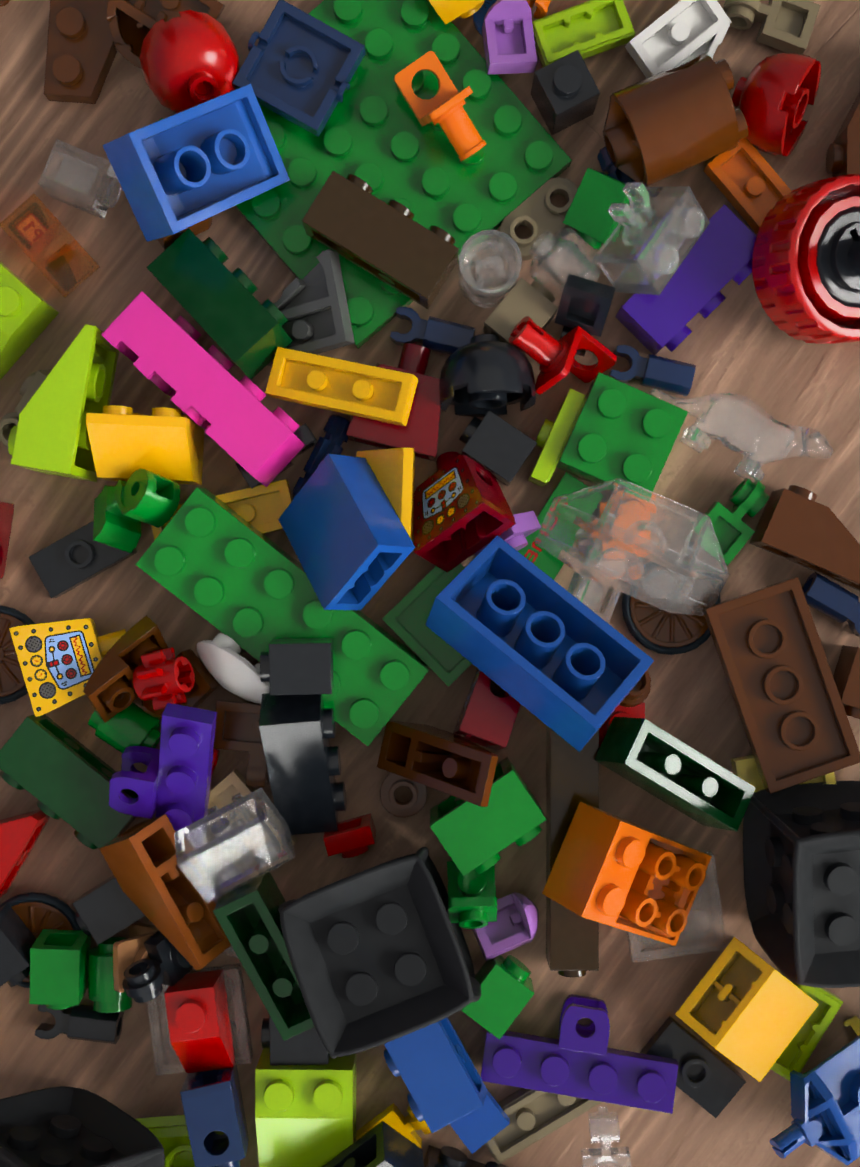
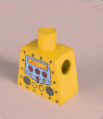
M92 618L9 628L35 717L52 712L84 696L83 690L93 671L111 647L126 633V629L99 636Z

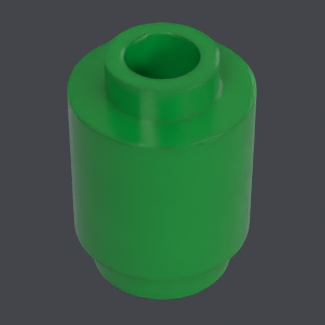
M133 702L128 708L116 714L106 723L99 717L96 711L93 712L88 722V725L96 730V737L121 753L129 746L156 748L160 742L161 732L158 731L161 721L145 713L141 707Z
M110 937L98 946L88 950V998L93 1001V1009L96 1012L116 1013L128 1010L133 1006L132 998L128 997L125 992L121 993L114 990L113 944L126 939L125 937Z

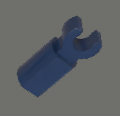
M398 307L396 316L410 321L412 328L405 334L391 331L390 339L396 345L401 346L404 343L413 344L414 342L423 343V347L451 355L459 347L470 344V339L474 336L476 328L429 316L428 320L420 319L418 313L412 308Z
M619 345L615 348L614 354L618 357L626 358L629 361L630 367L626 372L611 370L608 375L609 377L623 383H628L635 379L640 381L641 386L683 396L689 394L696 365L648 354L647 358L641 357L636 349L628 345Z
M812 573L802 587L807 604L839 623L847 621L849 629L853 634L860 637V603L858 602V596L819 573Z

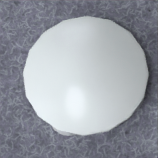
M218 633L212 641L203 640L197 643L196 651L205 668L226 690L245 700L261 704L262 694L270 693V682H261L260 664L257 663L253 666L248 660L239 655L241 648L232 638L223 633Z

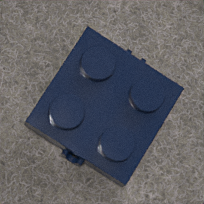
M279 0L261 33L255 31L251 35L248 42V51L250 52L232 84L235 90L251 84L260 105L319 137L338 102L343 101L344 91L350 89L349 82L366 54L365 46L288 2ZM258 39L259 42H258L257 46H255L254 44H255L256 40Z

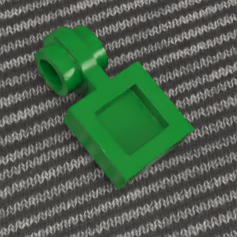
M745 478L729 497V501L734 504L732 511L730 512L719 502H714L685 539L717 565L725 569L755 533L741 519L745 514L751 518L754 517L765 506L770 498V495L764 491L766 486L759 480L752 482L750 479Z

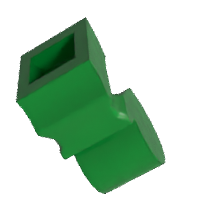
M141 468L136 470L127 482L118 480L115 486L105 485L99 496L94 499L93 540L131 553L142 535L141 522L159 528L171 519L180 501V486L177 482Z

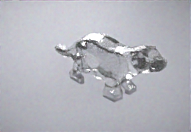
M652 389L650 391V395L688 411L687 415L697 418L695 423L684 429L680 439L683 444L701 453L703 449L707 450L709 448L711 439L720 440L728 449L742 454L743 459L735 468L734 473L743 479L748 478L752 482H760L765 475L762 471V465L769 462L793 457L825 460L833 454V448L829 445L825 435L819 430L807 426L781 423L743 395L724 392L684 399L672 397L659 389Z

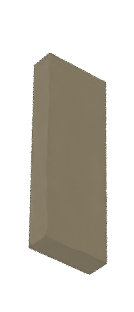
M521 1088L498 1102L510 1118V1124L485 1145L499 1165L601 1102Z

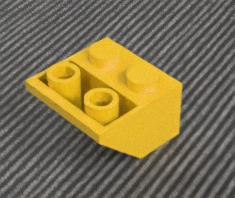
M105 405L103 406L102 413H86V427L98 478L107 481L118 482V480L127 482L129 477L141 468L178 484L202 485L204 429L191 421L189 416L182 415V410L155 407L152 408V416L133 413V408Z
M734 937L675 1015L717 1051L761 1082L819 1004Z

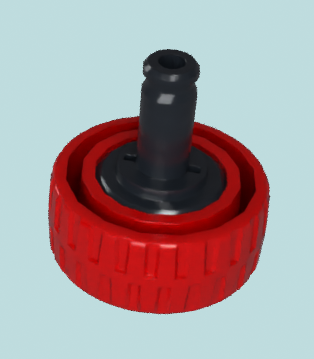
M860 174L829 177L792 190L790 194L783 196L770 209L758 230L752 254V276L757 297L765 313L773 323L796 340H803L811 344H843L860 341Z

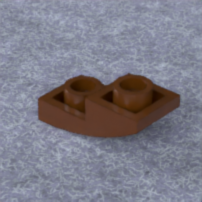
M147 615L132 626L111 647L93 671L83 690L95 711L105 723L119 712L128 708L138 698L133 686V673L137 666L143 665L141 655L169 648L158 626Z

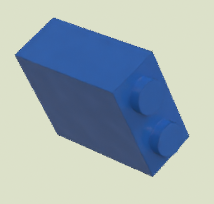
M328 453L279 518L324 610H362L415 549L411 538L366 458Z

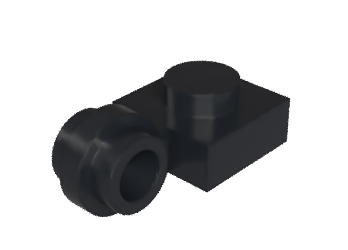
M569 274L554 322L564 326L560 338L578 325L590 335L601 337L616 288ZM578 349L576 351V355L585 356V349Z
M159 930L144 942L150 959L136 961L124 971L125 978L122 985L128 997L134 998V1001L137 1003L153 1000L162 992V984L173 987L194 968Z

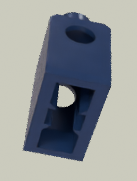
M237 1063L233 1068L188 1073L180 1094L195 1167H241L240 1160L246 1157L249 1137ZM214 1131H221L225 1134H217Z

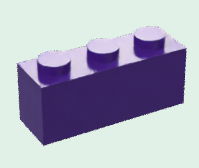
M724 204L621 306L615 317L653 355H656L664 346L672 352L692 332L686 324L698 312L706 319L726 299L720 292L721 289L732 279L740 285L752 273V254L756 235Z

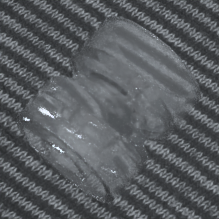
M482 230L470 236L464 243L458 261V283L464 297L474 305L484 308L497 307L518 282L522 267L521 251L517 243L509 235L497 230Z

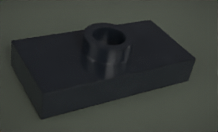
M93 520L31 555L29 559L50 597L58 598L136 554V549L134 548L131 553L94 541Z
M671 1016L667 1018L640 1051L643 1054L677 1059L679 1066L676 1086L715 1118L718 1117L746 1083L740 1073Z

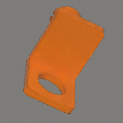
M428 51L394 76L395 84L421 126L423 127L430 122L434 125L439 123L459 155L460 161L467 159L487 144L463 108V105L466 104L464 99L473 93L472 89L468 86L458 92L433 51ZM421 70L432 72L438 80L437 94L429 100L417 97L412 89V79Z

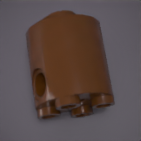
M703 53L677 68L666 72L662 71L612 93L603 130V138L614 166L644 188L738 147V141L748 137V126L742 111L739 108H734L729 90L734 88V78L726 60L722 59L714 62L710 56Z

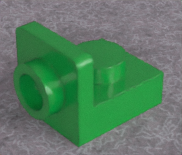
M447 861L448 913L450 922L459 923L460 927L467 929L482 928L487 926L488 922H497L495 865L480 874H477L473 869L463 876L453 861Z

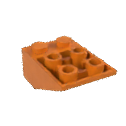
M580 801L542 894L580 917L676 946L679 936L687 924V917L699 887L705 880L706 870L712 856Z

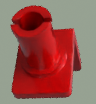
M526 316L515 326L508 340L512 345L517 346L540 364V372L535 383V393L541 395L561 381L569 372L573 373L584 383H589L599 372L604 373L614 366L617 360V356L579 325L557 341L533 322L532 318ZM578 349L589 350L597 356L598 362L594 365L580 364L574 359L576 351Z

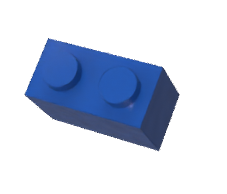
M448 1017L384 1044L386 1047L384 1057L390 1071L395 1077H402L410 1092L407 1094V1099L414 1116L420 1122L425 1120L431 1133L440 1130L484 1105L487 1088Z

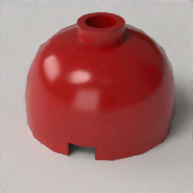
M192 10L180 11L181 17L172 18L167 22L163 18L156 22L143 39L140 63L145 81L158 101L176 114L235 90L232 82L240 70L237 48L224 26L207 13Z
M780 53L766 57L752 69L748 78L741 77L739 79L732 101L734 107H738L744 114L748 126V137L746 138L755 148L769 154H778L785 157L789 156L794 150L808 122L802 120L807 104L814 105L821 77L820 61L804 54Z

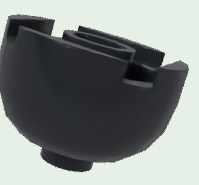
M481 334L473 336L470 339V344L459 347L446 359L442 367L439 384L440 406L445 412L449 405H454L455 415L485 417L488 411L500 416L507 415V405L520 402V411H523L533 406L536 402L532 365L526 355L513 345L499 342L497 335Z

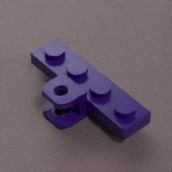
M167 703L162 713L160 749L145 746H129L124 749L121 756V771L113 773L110 779L109 806L120 813L148 819L153 818L155 811L156 817L166 814L195 868L200 870L205 850L217 712ZM143 763L148 767L146 772H141L133 764ZM131 789L137 793L138 797L129 798L122 793V790Z
M571 994L565 999L561 1009L558 1039L506 1031L499 1040L487 1031L481 1079L490 1083L673 1114L679 1064L677 1059L608 1048L610 1023L605 1002L602 999ZM582 1018H588L592 1020V1022L588 1025H581L578 1023V1021Z

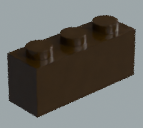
M332 171L302 220L306 234L329 249L338 252L342 257L421 306L429 309L458 262L459 248L454 246L455 239L437 226L431 225L428 230L412 220L414 214L401 203L389 200L388 204L373 196V189L359 177L348 174L347 178H344L335 171Z

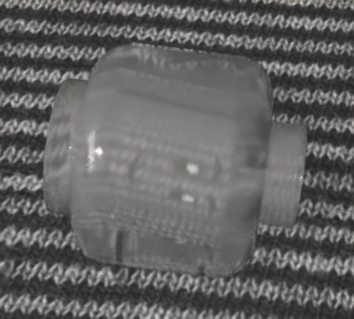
M562 228L554 234L549 230L545 231L534 242L529 251L534 257L529 268L530 276L533 280L547 288L557 300H561L564 285L569 274L596 282L601 273L598 268L600 258L597 250L590 246L572 228Z

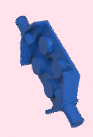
M860 1035L806 1074L795 1070L790 1072L791 1116L793 1121L791 1126L770 1139V1144L774 1146L772 1147L780 1158L785 1159L788 1154L803 1143L811 1147L815 1145L846 1166L860 1157Z

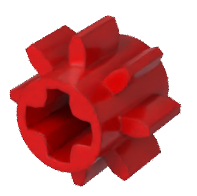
M173 647L141 655L143 665L137 666L133 673V686L138 697L143 701L152 700L154 710L165 709L167 703H186L185 693L190 692L195 683L194 670L190 661L184 656L175 657Z

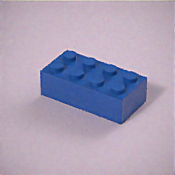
M498 535L436 596L425 624L578 752L584 748L654 662L650 656Z

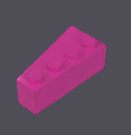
M142 291L101 334L114 348L134 362L133 365L146 378L151 380L166 395H169L171 397L170 400L196 424L202 426L207 435L265 487L274 480L305 446L294 434L300 426L283 409L278 406L273 412L269 411L261 403L267 395L246 375L238 382L228 372L234 366L230 360L213 345L205 351L196 342L201 334L180 315L173 321Z

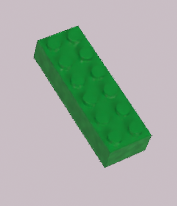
M196 487L135 564L223 634L232 638L259 662L261 652H269V643L273 639L333 638L334 688L332 694H322L324 709L333 708L335 721L366 746L371 744L429 671L428 666L421 658L360 610H324L301 563L258 531L206 488Z

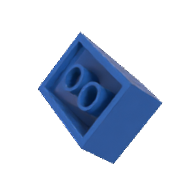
M251 84L102 145L147 242L178 233L290 181Z

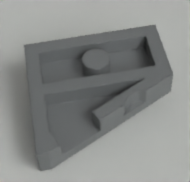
M330 249L322 251L316 257L319 263L303 279L295 278L283 290L281 298L273 303L288 320L282 325V328L292 339V342L286 347L287 349L320 354L355 343L338 252ZM273 360L267 366L272 367Z

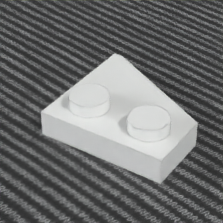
M680 0L629 41L625 48L645 77L649 78L662 71L666 72L677 68L703 53L713 59L717 47L722 43L731 20L717 0Z

